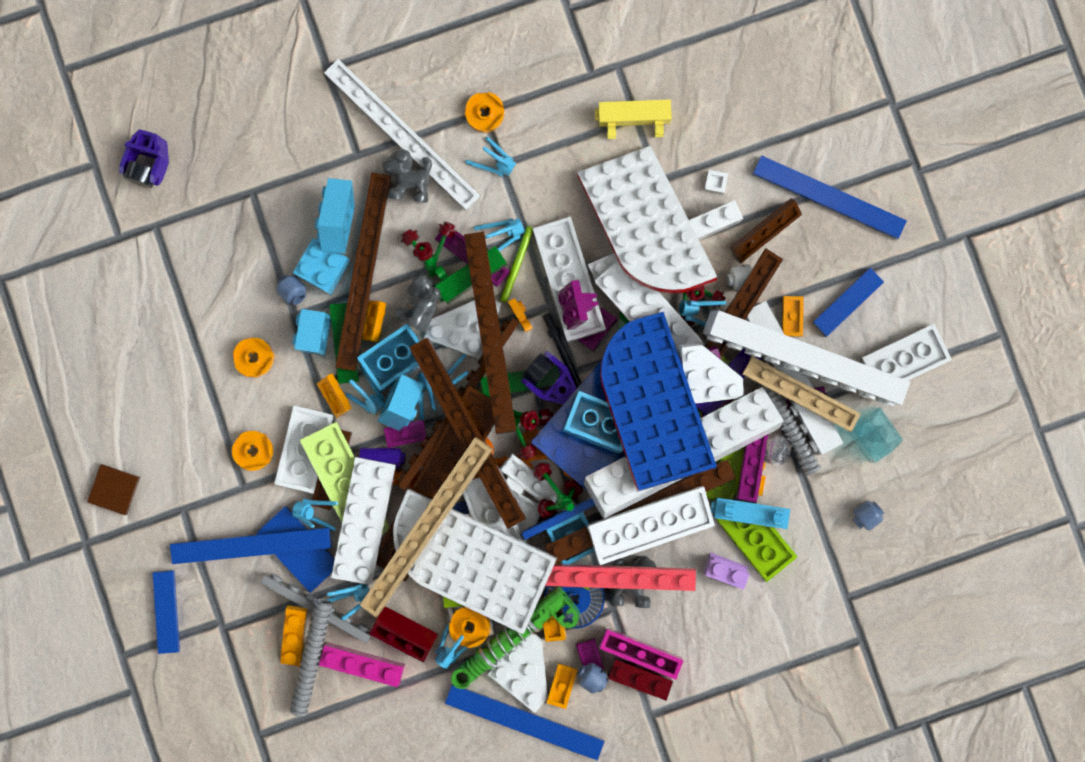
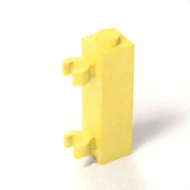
M671 100L599 102L598 109H595V121H599V127H607L608 139H616V126L655 125V137H663V124H670L672 120Z

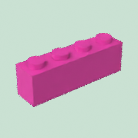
M608 627L605 628L599 643V648L675 680L684 661L680 656Z
M329 642L324 645L319 666L394 687L400 685L406 665Z

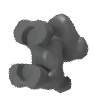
M400 149L393 152L382 165L386 173L396 175L398 185L396 188L389 190L388 198L403 199L406 190L418 189L419 192L415 193L414 201L427 203V186L429 185V173L432 167L431 159L423 157V169L414 171L411 169L413 160L408 150Z
M419 274L407 288L408 293L412 297L408 300L406 307L397 308L394 315L402 320L405 319L406 324L426 333L429 329L430 320L436 311L435 303L441 293L435 287L434 281L427 278L424 274Z
M639 556L633 566L656 567V564L647 556ZM624 559L615 560L613 566H622L625 562ZM613 588L610 596V604L617 606L624 605L625 599L621 595L622 592L634 596L635 607L650 608L651 601L649 597L644 596V589Z

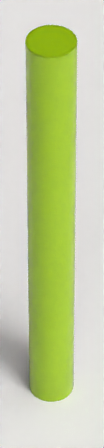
M526 226L500 301L504 303L508 302L533 233L532 227Z

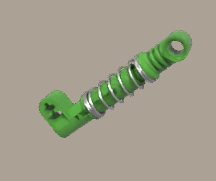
M556 586L538 601L524 634L509 627L506 628V626L502 632L497 631L496 637L488 638L487 646L480 645L476 649L474 656H471L470 659L457 667L451 676L452 684L458 689L467 688L486 670L495 668L497 666L496 660L501 663L500 659L505 655L509 656V652L513 648L518 649L517 645L522 641L526 642V638L529 635H535L534 631L539 632L543 628V624L552 616L561 626L565 628L574 627L580 618L578 607L561 587ZM568 604L569 608L567 611L559 614L558 611ZM566 613H567V614L572 613V614H573L572 619H571V618L566 619V618H565ZM461 672L465 673L467 681L461 680L458 674Z

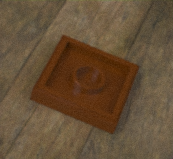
M101 464L87 503L127 515L140 477Z

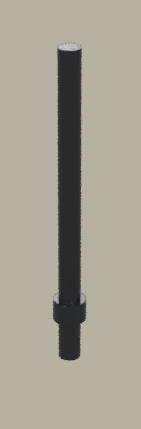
M547 313L542 317L548 328V335L550 339L553 338L560 356L568 368L576 388H578L582 383L560 337L561 332L558 326H555L550 313Z

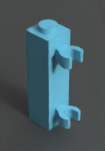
M716 497L715 501H711L710 510L713 513V518L788 529L790 509Z

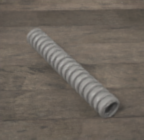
M757 383V386L764 388L784 420L780 429L785 432L783 435L787 436L786 440L790 442L789 446L793 447L792 451L796 453L795 457L799 458L798 463L802 464L801 468L805 469L804 474L810 475L820 470L821 465L817 464L818 459H815V454L811 453L812 448L808 447L809 443H806V437L802 436L803 432H800V426L796 425L797 420H794V415L790 414L791 409H788V404L784 403L785 398Z
M317 599L314 602L316 606L313 607V618L310 619V630L307 632V642H305V648L303 649L304 654L300 662L301 666L299 667L297 683L295 684L296 689L294 690L293 701L291 702L290 712L295 716L301 717L308 714L307 709L309 708L315 684L314 680L316 679L317 668L319 667V656L322 654V644L325 641L323 638L326 637V626L329 624L327 620L330 619V608L333 607V603L326 599Z

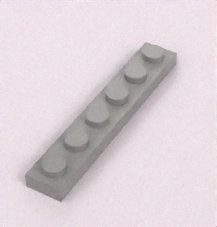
M274 573L263 577L261 581L263 585L314 612L313 607L316 606L314 602L317 600L315 596L309 593L304 595L299 592V587L291 583L289 585L283 583V579ZM334 607L330 608L331 613L329 614L330 619L327 620L328 622L366 644L372 637L369 635V627L361 623L358 626L352 622L353 619L350 616L342 620L341 618L345 614L339 615L334 612Z

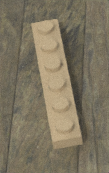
M753 356L742 373L743 376L849 432H852L861 415L859 412Z

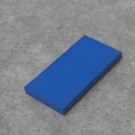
M285 506L256 535L308 530V528L299 519L293 517L292 511ZM327 549L275 554L310 593L330 576L333 571L335 558Z

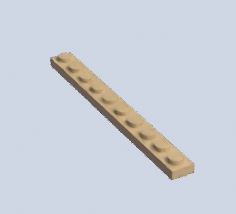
M477 437L474 438L360 604L361 607L373 616H379L493 450L490 446Z

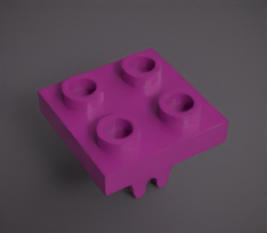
M579 280L571 281L558 294V301L562 305L564 312L563 322L567 325V330L576 329L588 320L587 312L599 305L598 301L594 302L592 300L597 297L596 293H582Z

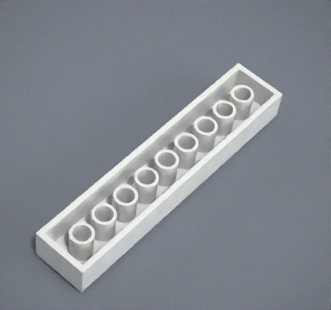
M719 310L710 311L702 333L707 335V340L716 343L724 341L726 342V347L735 350H742L743 348L745 349V354L761 358L762 355L764 356V361L778 365L783 363L782 367L791 371L799 372V370H802L801 374L810 378L818 379V377H821V382L835 386L839 384L838 388L848 392L856 393L858 391L857 395L867 399L875 400L877 398L876 402L892 407L895 404L902 405L910 385V381Z
M763 387L700 418L715 461L779 429L784 421ZM626 457L586 476L584 485L601 516L605 519L681 479L637 492Z

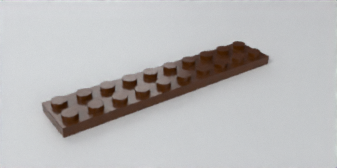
M468 386L462 400L484 441H486L494 427L491 400L486 394L472 386ZM450 422L446 425L411 490L431 499L434 498L465 453ZM395 519L379 546L376 565L385 569L396 553L393 536ZM409 574L405 576L403 581L406 582L408 580Z

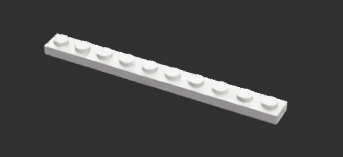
M339 59L324 72L398 146L408 150L412 159L422 169L424 167L422 158L428 157L431 159L432 167L429 175L466 211L480 198V195Z

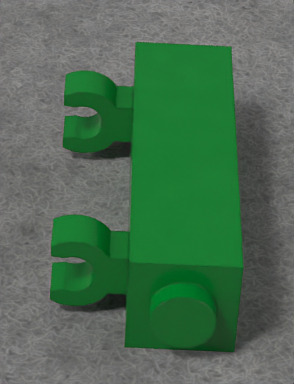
M496 246L490 250L487 248L492 276L508 264ZM469 264L449 277L442 266L435 269V272L441 279V282L435 285L440 290L439 300L441 302L445 300L447 304H450L472 289Z

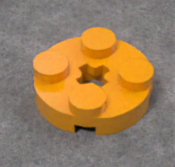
M490 92L476 93L467 101L465 116L468 124L474 130L487 134L496 130L502 124L505 111L503 103L497 95ZM483 108L485 110L488 108L490 115L482 117L480 109Z
M260 338L244 339L236 345L233 351L234 366L244 376L259 378L268 373L272 368L275 354L271 346ZM250 353H251V354H255V353L258 354V355H257V358H258V361H257V362L253 361L252 363H250V359H251V358L249 357V354H250Z
M246 431L242 433L232 446L234 461L247 471L261 470L272 461L274 453L273 444L266 434L259 431ZM251 445L258 448V452H256L254 457L252 454H248Z
M464 606L453 614L451 623H449V632L455 642L461 635L464 636L460 643L462 646L467 648L477 647L487 639L491 632L490 620L488 617ZM467 621L474 624L473 632L470 629H465Z

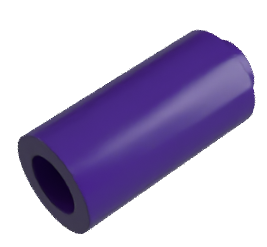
M361 447L359 458L395 464V468H401V465L405 464L406 454L402 452L401 448Z

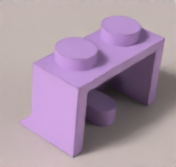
M711 552L703 574L743 590L750 575L747 572L748 566Z

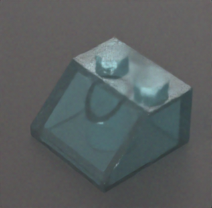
M881 407L857 422L852 432H849L870 463L878 462L903 441Z

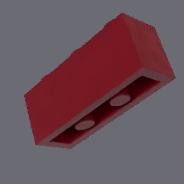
M386 606L379 614L369 634L423 663L438 636L434 631Z
M615 656L607 675L609 680L667 701L673 684L672 678Z

